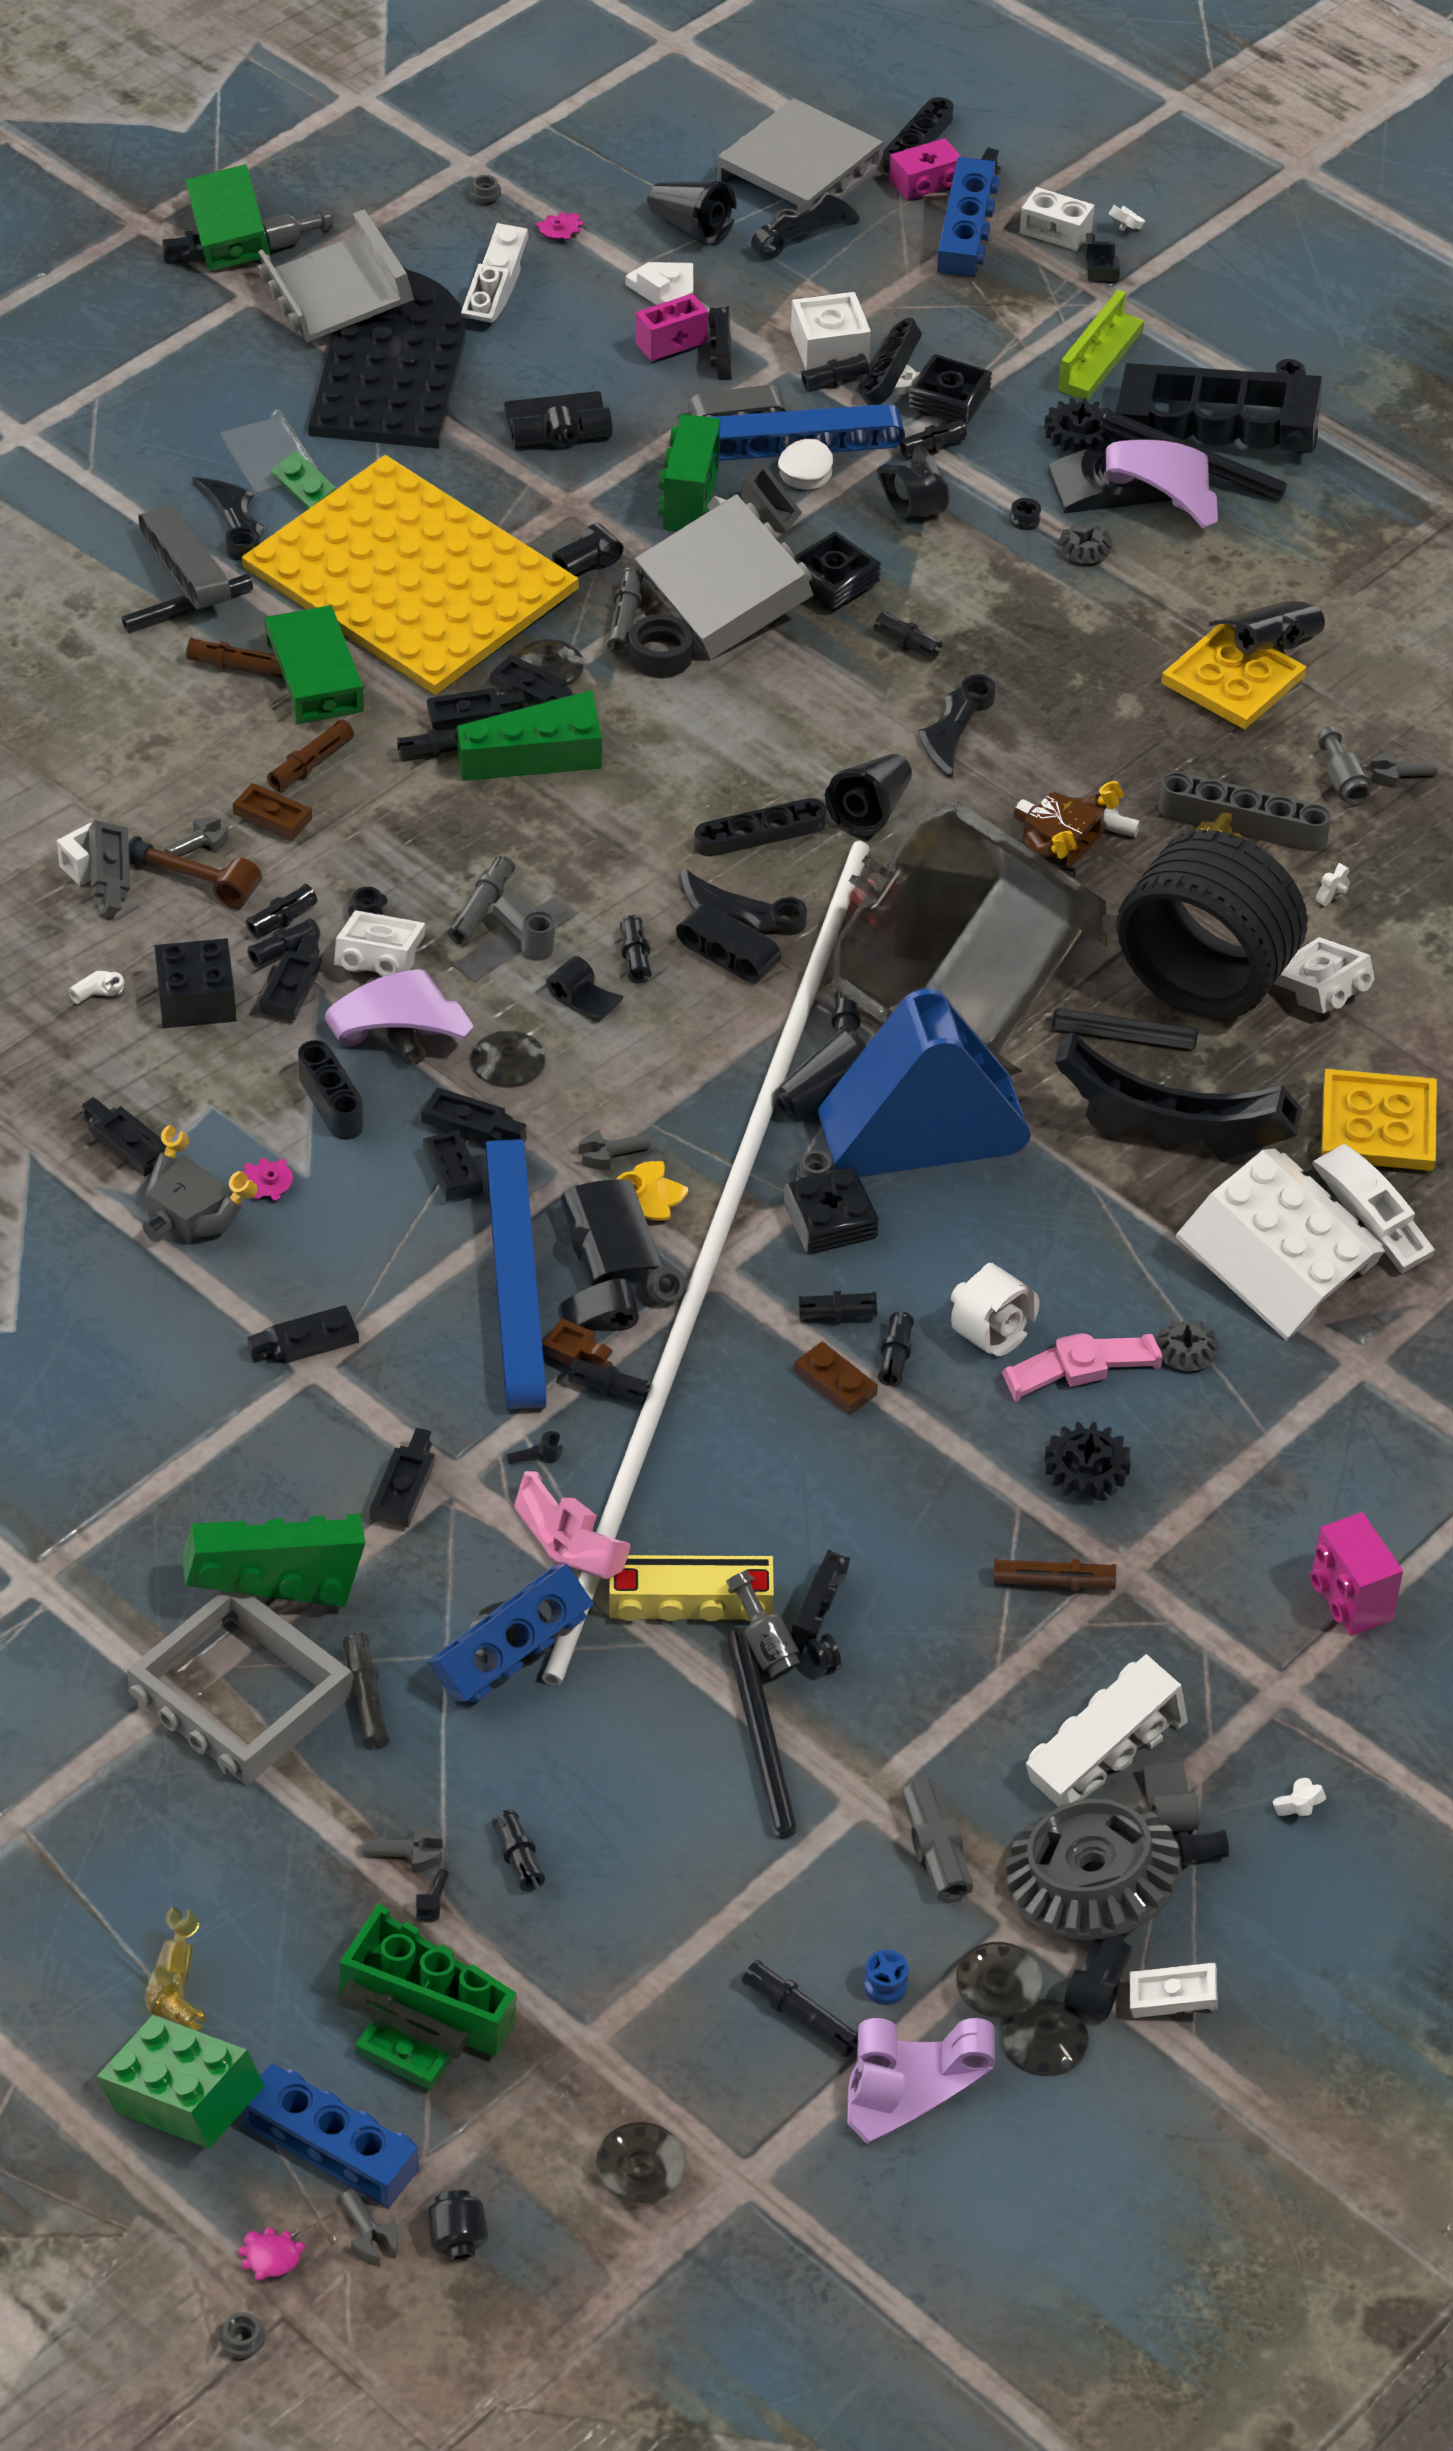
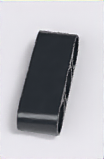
M706 903L699 905L676 927V934L684 946L749 983H757L782 958L778 945L769 937Z
M319 1040L303 1043L298 1050L300 1083L328 1129L335 1137L343 1140L358 1137L364 1127L363 1103L360 1094L327 1043Z

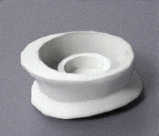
M803 439L794 442L781 453L778 460L782 480L788 486L795 489H818L825 485L832 475L833 454L825 444L817 439Z

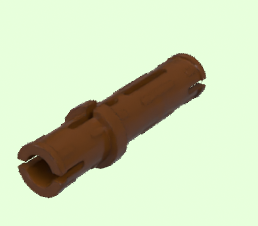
M190 638L186 649L187 660L206 662L223 670L225 667L284 679L276 655L236 648L223 641L219 644Z
M338 720L332 727L316 737L300 751H292L287 755L284 763L267 774L269 785L275 791L282 792L298 778L307 777L316 764L354 737L351 725L345 720Z
M995 1558L994 1584L1070 1587V1591L1078 1592L1079 1587L1115 1590L1116 1564L1080 1563V1559H1072V1563L999 1560ZM1016 1571L1051 1573V1575L1017 1574ZM1058 1574H1088L1094 1575V1577L1060 1576Z

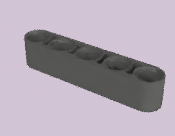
M169 505L138 515L139 527L144 540L196 609L231 599L230 586L224 572L174 506Z
M1170 772L1164 775L1161 782L1158 809L1164 817L1306 851H1319L1327 845L1331 813L1329 809L1320 804L1182 772Z

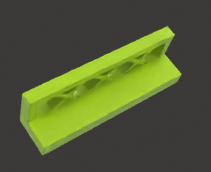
M1117 290L1061 359L1058 391L1079 399L1087 398L1088 401L1142 333L1144 320L1124 313L1126 292Z

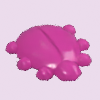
M560 212L555 217L553 215L546 216V220L537 222L536 226L548 238L568 241L573 233L579 234L581 232V228L578 227L583 226L584 222L579 220L580 216L578 214L571 213L566 215L565 212Z
M262 1158L259 1160L258 1165H253L252 1163L244 1165L245 1171L242 1172L248 1175V1180L256 1183L258 1188L256 1196L253 1197L255 1200H260L265 1196L278 1201L281 1194L289 1189L293 1182V1175L286 1165L287 1161L285 1159L269 1162L267 1158Z
M269 2227L264 2230L263 2235L257 2231L247 2233L243 2240L246 2246L240 2247L238 2254L240 2256H247V2259L242 2261V2268H252L256 2272V2280H264L267 2277L281 2276L290 2272L300 2261L301 2252L306 2249V2245L301 2241L295 2244L291 2240L292 2234L289 2231H283L281 2235H275V2230Z

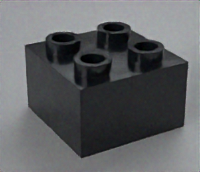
M228 938L154 945L163 1028L237 1022Z

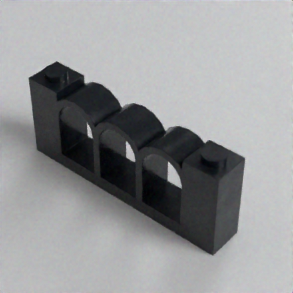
M1126 363L1115 413L1181 440H1186L1193 435L1196 440L1203 444L1220 446L1232 443L1239 438L1243 444L1252 448L1269 449L1280 445L1281 451L1313 453L1321 407L1322 376ZM1157 399L1191 401L1187 408L1174 413L1162 412L1155 408ZM1202 402L1236 404L1232 412L1222 416L1207 415L1201 411ZM1248 405L1283 408L1281 413L1269 419L1253 418L1247 414ZM1116 435V439L1128 440Z

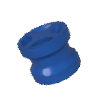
M886 1949L873 1953L866 1963L865 1992L872 2001L878 2004H895L902 2000L906 1994L909 1973L908 1962L902 1954L894 1950ZM880 1977L887 1979L889 1982H883L880 1980Z

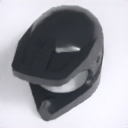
M922 445L915 446L911 468L887 464L877 468L878 478L887 501L899 517L925 518L934 514H941L946 510L950 499L949 485L942 472L937 468L931 455ZM896 475L902 479L909 495L907 500L900 498L896 491Z

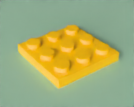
M1220 624L1162 673L1161 683L1246 730L1305 677L1307 666L1274 648L1249 655L1244 654L1237 648L1235 643L1236 627L1230 624Z
M1325 1069L1323 1078L1321 1156L1345 1144L1373 1166L1434 1171L1436 1163L1437 1079Z

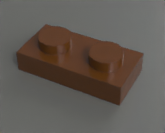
M254 783L233 803L234 815L291 840L312 820V808Z
M823 1341L795 1361L794 1372L848 1415L853 1414L877 1395L878 1384Z

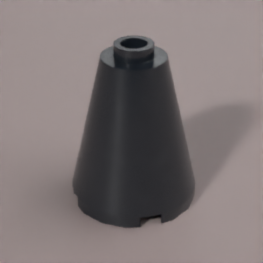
M659 182L649 191L647 197L648 206L652 213L702 244L716 245L721 243L733 227L734 219H730L732 208H737V201L733 189L730 185L723 182Z
M889 754L844 769L835 774L824 794L826 808L832 820L837 825L842 823L849 828L848 833L854 836L867 837L877 833L886 825L912 779L910 764L904 757L898 754Z
M849 1026L840 1029L779 1085L780 1094L776 1096V1099L786 1115L792 1113L794 1117L800 1118L818 1112L821 1104L866 1048L865 1042L855 1030L849 1032Z

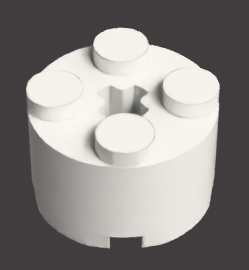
M993 1263L986 1264L967 1283L962 1282L958 1284L951 1295V1301L955 1303L951 1315L952 1328L989 1354L993 1353L996 1356L1008 1354L1024 1340L1028 1334L1023 1330L1029 1319L1035 1322L1039 1311L1038 1294Z

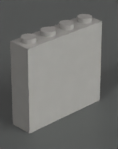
M737 494L635 558L637 566L641 570L640 573L644 575V582L673 616L684 620L692 628L694 642L709 660L714 659L813 596L809 584L812 576L803 562L797 564L794 561L795 557L789 546L785 542L780 544L771 525L768 522L762 524L761 518L753 504L750 502L745 504Z

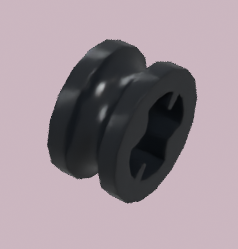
M1020 498L1012 503L1010 521L1014 527L1021 530H1031L1039 525L1041 505L1036 500Z
M830 1634L822 1635L821 1641H817L814 1638L808 1640V1654L815 1671L819 1675L825 1674L829 1667L833 1670L840 1669L841 1657L839 1649Z

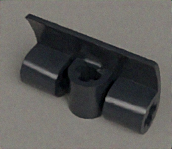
M600 391L514 400L504 403L507 425L514 448L552 444L558 449H567L572 447L577 440L612 437L613 429L609 407L604 408Z
M1285 601L1209 622V627L1220 624L1236 625V646L1242 653L1249 655L1270 649L1275 645L1285 649H1293L1301 639L1320 634L1325 626V618L1320 608L1315 605L1298 601Z
M614 1179L589 1182L571 1187L562 1194L560 1201L570 1227L569 1233L578 1261H582L590 1286L612 1279H625L623 1272L656 1269L662 1266L638 1197L630 1180Z

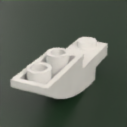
M497 223L483 264H478L461 311V317L493 323L500 315L511 295L521 270L520 260L529 237L527 228Z
M1343 1144L1313 1161L1312 1165L1344 1208L1358 1221L1361 1220L1367 1229L1384 1244L1382 1248L1386 1250L1385 1253L1401 1274L1433 1257L1435 1249L1414 1223V1211L1389 1181L1365 1158Z

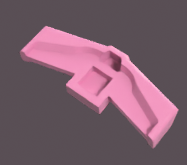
M1080 1333L1058 1338L1055 1347L1013 1367H1006L1001 1373L1014 1401L1019 1402L1022 1396L1064 1376L1069 1386L1073 1387L1107 1379V1367L1152 1366L1154 1370L1160 1369L1162 1353L1152 1334H1145L1141 1338L1093 1339L1088 1334Z
M524 1472L514 1508L545 1549L547 1556L557 1564L567 1563L569 1567L603 1579H608L622 1572L631 1547L630 1543L593 1532L596 1514L575 1498H561L558 1505L541 1482L542 1477L538 1472Z

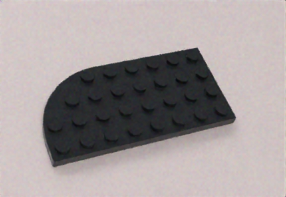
M403 267L407 273L414 300L334 331L308 424L309 436L439 449L466 339L465 318L461 317L462 308L456 298L445 287L427 276Z

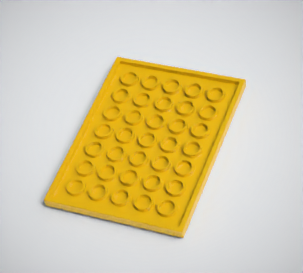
M387 455L382 456L241 557L243 568L303 608L312 609L332 605L342 633L434 695H437L579 589V578Z

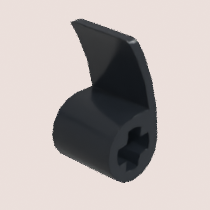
M579 956L569 958L546 980L549 992L557 1001L583 1015L595 1019L604 1018L623 1000V995L606 991L594 985L595 975L593 969L588 962Z
M612 1279L596 1284L574 1294L561 1303L563 1319L581 1327L603 1317L604 1323L608 1328L622 1331L632 1328L639 1320L634 1287L631 1282L625 1279Z

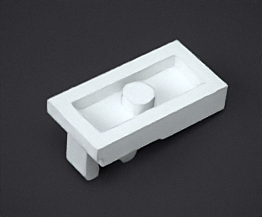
M1215 1963L1130 1972V2010L1133 2018L1176 2014V2012L1183 2011L1193 2013V2010L1210 2009V2011L1218 2009L1217 1967Z

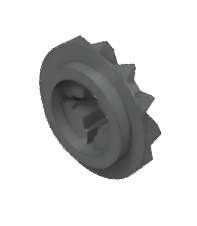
M1085 522L1083 526L1072 524L1070 529H1063L1058 546L1060 552L1066 558L1074 562L1090 564L1100 562L1110 555L1113 540L1110 539L1109 531H1101L1099 525L1091 527Z
M1187 1317L1182 1323L1171 1320L1167 1328H1160L1156 1340L1162 1353V1361L1170 1367L1182 1371L1201 1370L1209 1366L1215 1360L1218 1353L1219 1342L1215 1339L1214 1330H1206L1202 1321L1198 1324H1191ZM1184 1338L1190 1339L1192 1344L1190 1352H1187V1347L1182 1342Z

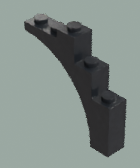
M1075 1032L1061 1036L1054 1063L1059 1071L1066 1075L1079 1090L1081 1096L1089 1101L1085 1116L1090 1124L1096 1127L1106 1140L1144 1127L1147 1134L1164 1151L1202 1138L1205 1145L1223 1162L1297 1136L1303 1108L1283 1085L1254 1092L1233 1094L1198 1093L1170 1088L1140 1078L1114 1065L1092 1050Z

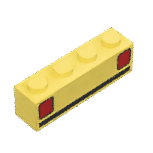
M628 1555L623 1571L609 1578V1619H623L627 1621L637 1619L750 1621L737 1593L730 1594L726 1580L745 1570H748L750 1576H753L755 1579L751 1586L764 1611L767 1614H773V1556Z

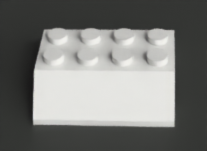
M1274 1148L1259 1152L1216 1188L1179 1230L1176 1238L1287 1341L1313 1318L1320 1303L1356 1272H1360L1362 1275L1365 1274L1379 1261L1386 1250L1382 1248L1384 1244L1369 1230L1357 1225L1359 1221L1337 1201H1331V1195L1310 1176H1304L1302 1174L1304 1170L1291 1158Z

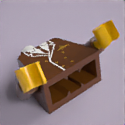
M1117 781L1105 783L1100 788V793L1086 798H1073L1056 792L1049 793L1038 806L1022 799L1017 804L1013 816L1024 823L1023 844L1027 847L1033 858L1042 857L1047 862L1072 867L1101 837L1104 810L1106 808L1115 809L1119 804L1118 799L1124 796Z

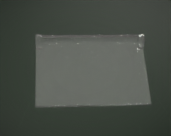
M281 409L274 410L271 413V419L220 432L221 437L256 494L283 487L273 477L271 469L295 450L320 472V469L316 466Z

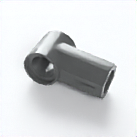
M513 890L503 894L501 899L494 905V915L521 940V951L524 955L532 959H545L549 957L554 950L555 918L548 912L535 910L520 894H516Z

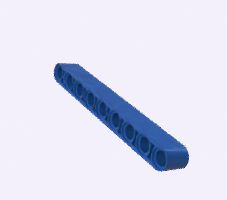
M524 1139L486 1141V1165L506 1409L546 1408V1384Z

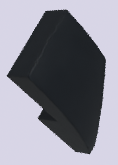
M1086 233L1085 259L1087 281H1119L1120 267L1118 256L1115 255V243L1111 241H1095L1094 234Z

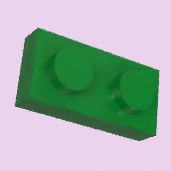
M297 450L271 469L273 477L307 510L336 490V487Z
M379 2012L355 2044L357 2055L432 2091L454 2058L453 2048Z

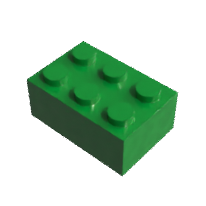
M681 414L678 427L672 426L670 434V447L672 448H666L664 468L667 469H661L658 489L664 492V495H660L658 504V515L663 516V530L679 531L709 512L707 505L712 499L719 472L720 418Z
M152 2015L97 2075L116 2113L207 2149L212 2147L265 2087L247 2049L156 2015Z

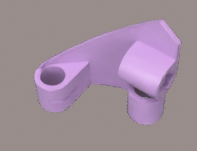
M1159 440L1118 441L1106 448V477L1109 481L1116 484H1124L1135 478L1140 479L1171 497L1173 505L1189 513L1202 529L1218 522L1217 496L1213 491L1209 490L1208 457L1203 452L1179 443Z
M420 969L390 974L369 982L341 998L328 1008L325 1013L327 1025L339 1043L345 1047L361 1043L368 1035L369 1030L375 1028H416L417 1032L421 1035L445 1034L463 1041L474 1027L461 1006L456 1001H447L430 975L425 970Z
M882 2018L864 2020L858 2027L857 2063L849 2080L847 2124L866 2144H869L921 2117L984 2077L995 2065L994 2025L985 2019L969 2018L958 2023L942 2042H907L897 2040V2027L892 2021Z

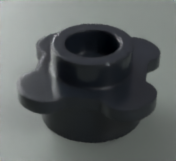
M361 887L352 895L353 905L348 908V914L351 917L356 910L383 915L382 908L388 902L387 897L374 887Z

